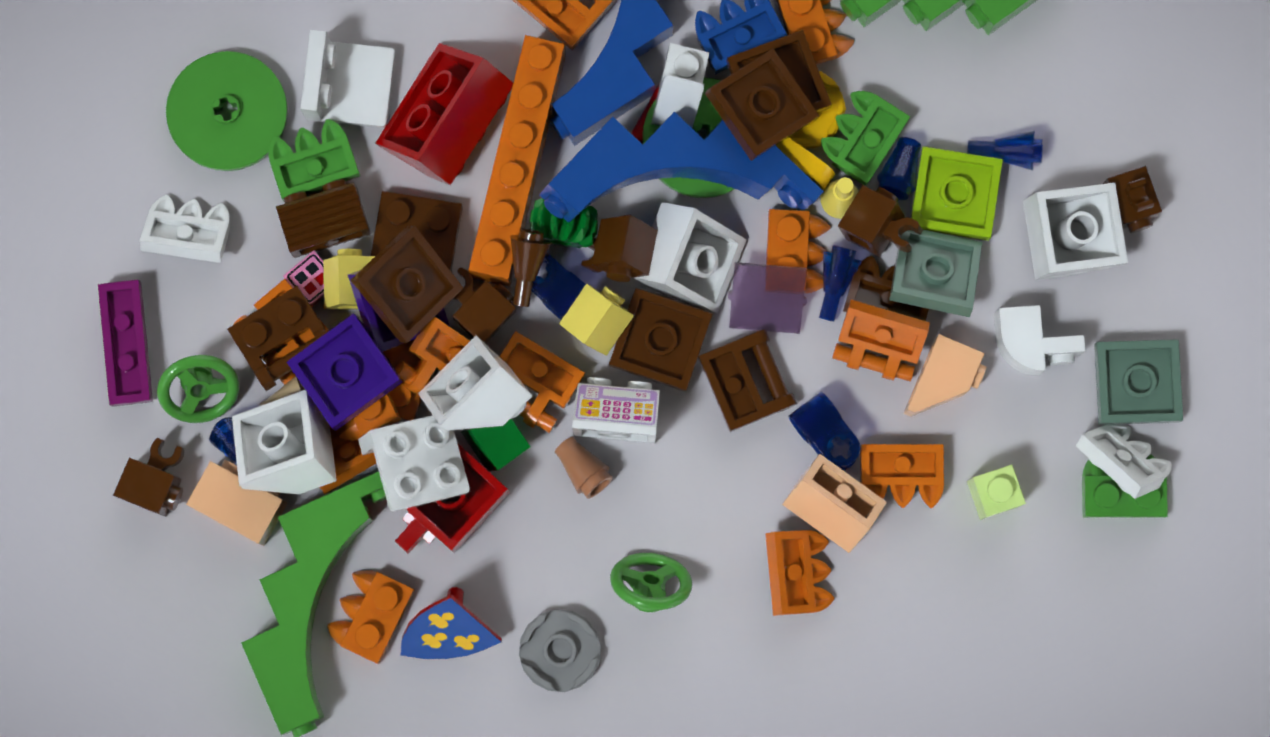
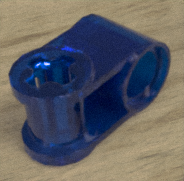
M547 253L543 261L546 264L545 273L547 277L543 279L537 276L536 280L533 281L532 292L556 317L562 320L586 284Z
M822 391L788 415L796 431L811 445L818 455H823L843 471L851 468L856 462L860 452V443L842 419L837 408ZM834 442L839 446L847 444L850 447L847 452V459L842 455L832 456Z

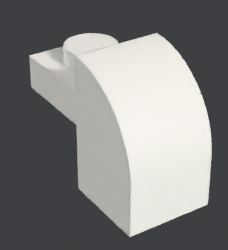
M1040 305L999 308L994 313L995 337L998 350L1003 359L1019 372L1028 375H1041L1046 371L1045 359H1050V365L1075 363L1074 357H1079L1085 352L1084 335L1043 338Z

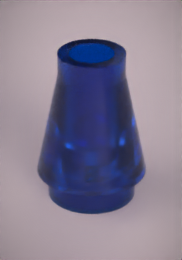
M900 137L895 149L877 176L878 187L888 190L899 200H907L910 193L916 190L919 153L922 147L920 142L909 137Z

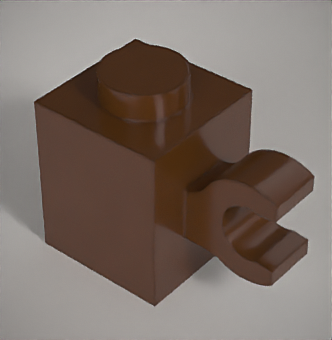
M1146 166L1107 178L1103 184H1116L1123 229L1128 228L1131 234L1153 226L1152 220L1162 213V209Z
M862 185L838 224V228L847 241L878 257H881L889 242L895 244L903 252H910L912 249L910 244L906 240L901 239L903 233L912 230L921 235L923 231L915 219L905 218L897 203L899 199L894 194L880 187L874 191Z
M631 214L601 219L597 239L594 238L593 245L588 247L594 251V255L589 260H583L581 266L594 273L604 271L609 279L617 282H629L631 278L649 276L658 230Z
M460 267L457 273L464 278L465 286L453 298L462 304L452 315L453 320L472 338L477 335L486 344L516 313V307L511 304L514 301V296L501 283L497 282L493 287L487 280L474 292L472 275L469 271Z
M156 438L151 445V454L147 464L129 457L113 496L166 517L169 510L174 511L177 508L183 494V488L179 487L181 478L165 471L182 461L184 448L176 446L171 457L163 458L161 449L165 441Z

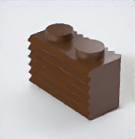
M344 179L332 181L322 186L324 192L308 196L307 192H297L286 196L283 199L285 204L276 206L289 252L294 258L371 234L361 198L354 182L347 184Z

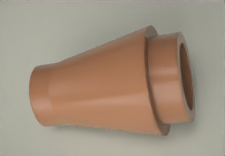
M574 437L566 439L556 448L555 454L561 460L578 494L583 493L587 499H590L603 491L612 481L613 477L608 473L609 466L580 445Z

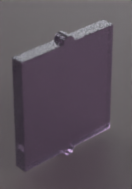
M735 262L732 290L728 292V299L731 300L729 328L759 331L766 329V331L800 334L802 308L807 304V298L804 296L806 268Z

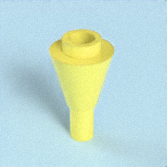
M843 177L833 180L821 194V205L828 215L842 219L859 190L850 178Z

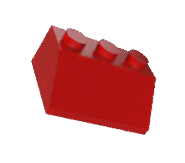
M438 43L375 144L428 177L451 186L454 179L462 172L466 160L477 143L484 137L486 129L495 114L505 104L507 95L513 87V82L485 58Z

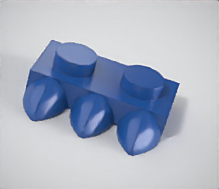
M722 0L719 10L722 24H719L710 14L700 10L697 11L695 19L697 41L703 51L710 52L708 62L715 75L729 68L726 62L727 57L787 36L769 0H744L746 12L735 2Z

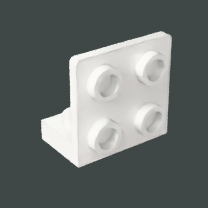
M310 30L300 107L306 120L325 122L326 119H331L340 124L386 127L395 60L394 49L331 42L326 31Z
M434 416L373 429L358 439L362 455L370 453L375 455L389 510L392 512L464 495L470 491L454 430L445 431L438 424Z

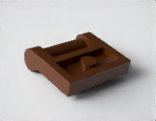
M298 286L290 289L227 329L265 391L276 386V380L292 371L287 361L327 333ZM309 329L315 336L313 339L270 366H265L262 358Z
M766 329L698 356L729 432L797 405L794 394L788 393L767 344L771 340ZM753 350L774 400L763 404L742 355L745 351Z

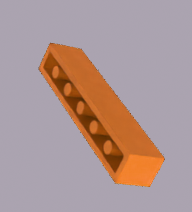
M527 35L524 37L468 269L474 279L487 280L492 283L499 282L502 285L511 287L514 265L510 236L519 235L520 229H525L552 116L551 104L556 99L566 58L565 44Z

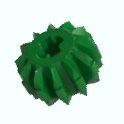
M540 198L535 200L534 208L531 210L530 229L544 232V239L549 240L551 244L587 248L593 245L594 237L597 235L598 210L590 205L568 223L564 218L560 219L551 214L544 205V199Z

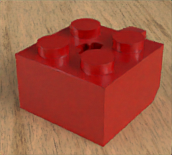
M459 444L458 448L470 491L460 495L459 500L455 503L452 500H448L446 503H442L439 500L407 508L408 513L402 520L408 526L395 540V543L407 554L422 539L430 545L436 538L455 553L510 494L509 490Z

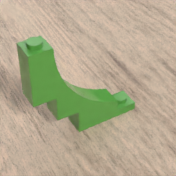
M379 471L278 516L297 563L259 580L279 626L243 641L241 644L281 735L292 732L294 737L303 736L316 730L315 721L324 717L317 698L312 675L311 639L315 612L322 590L335 564L356 536L373 521L365 500L371 498L373 503H377L386 499Z

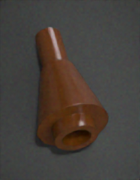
M520 229L519 235L510 236L514 274L517 279L513 304L529 307L533 281L536 280L551 242L544 239V232Z

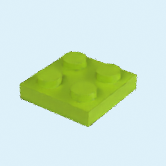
M923 146L920 152L911 218L915 219L923 230L989 241L992 236L1003 159Z

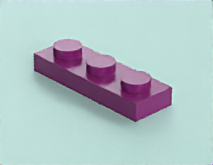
M140 280L98 284L109 405L116 407L153 402L142 283Z

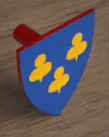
M452 587L448 590L447 597L419 611L408 623L402 635L400 655L421 659L463 657L502 642V638L463 605L464 591L461 588Z

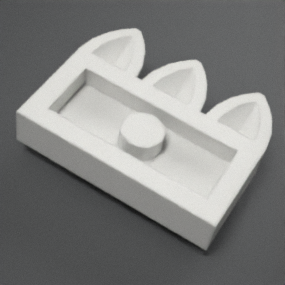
M165 195L156 200L149 209L139 240L140 250L221 263L230 234L228 210L223 203H219L211 208L205 217L202 218L201 206L196 199H192L185 203L175 214L172 199L169 195Z
M1106 424L1082 434L1076 447L1088 457L1092 464L1101 468L1118 484L1121 490L1130 494L1134 499L1160 488L1164 479L1171 471L1172 465L1170 461L1146 459L1151 453V445L1142 441L1127 442L1131 435V427L1128 425Z

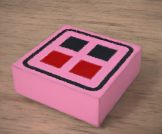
M312 251L283 275L292 288L295 286L300 288L311 307L324 298L323 260L315 251Z

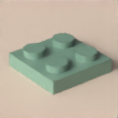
M912 230L904 232L901 239L906 240L912 249L910 252H903L897 249L889 300L970 318L974 306L982 242L923 230L921 235Z
M1179 339L1096 342L1094 344L1098 425L1180 423L1183 421Z

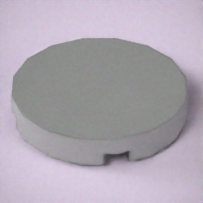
M553 610L540 614L527 625L520 638L519 657L523 671L534 684L548 691L567 692L580 688L592 678L600 663L601 644L597 631L586 618L573 611Z

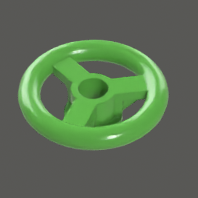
M193 355L174 362L163 372L157 386V397L164 411L171 417L188 423H203L217 419L231 409L238 398L240 383L235 370L224 360L209 355ZM212 369L221 373L225 379L213 377ZM176 377L180 379L181 386L185 390L186 395L180 407L172 401L169 392L170 385ZM226 393L217 405L206 410L194 411L199 401L206 399L210 394Z
M636 553L626 556L614 565L610 574L611 586L615 593L623 601L643 612L651 613L676 607L683 603L692 591V578L687 569L678 561L662 554ZM639 565L662 567L656 571L645 572L630 569ZM677 576L680 582L678 591L670 596H666V582L670 578ZM623 581H626L633 588V591L628 589Z

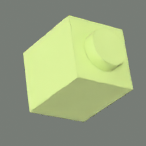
M1013 465L973 477L967 481L980 520L1026 504Z

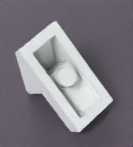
M670 43L651 124L661 126L673 112H676L691 128L693 127L705 84H703L710 52Z

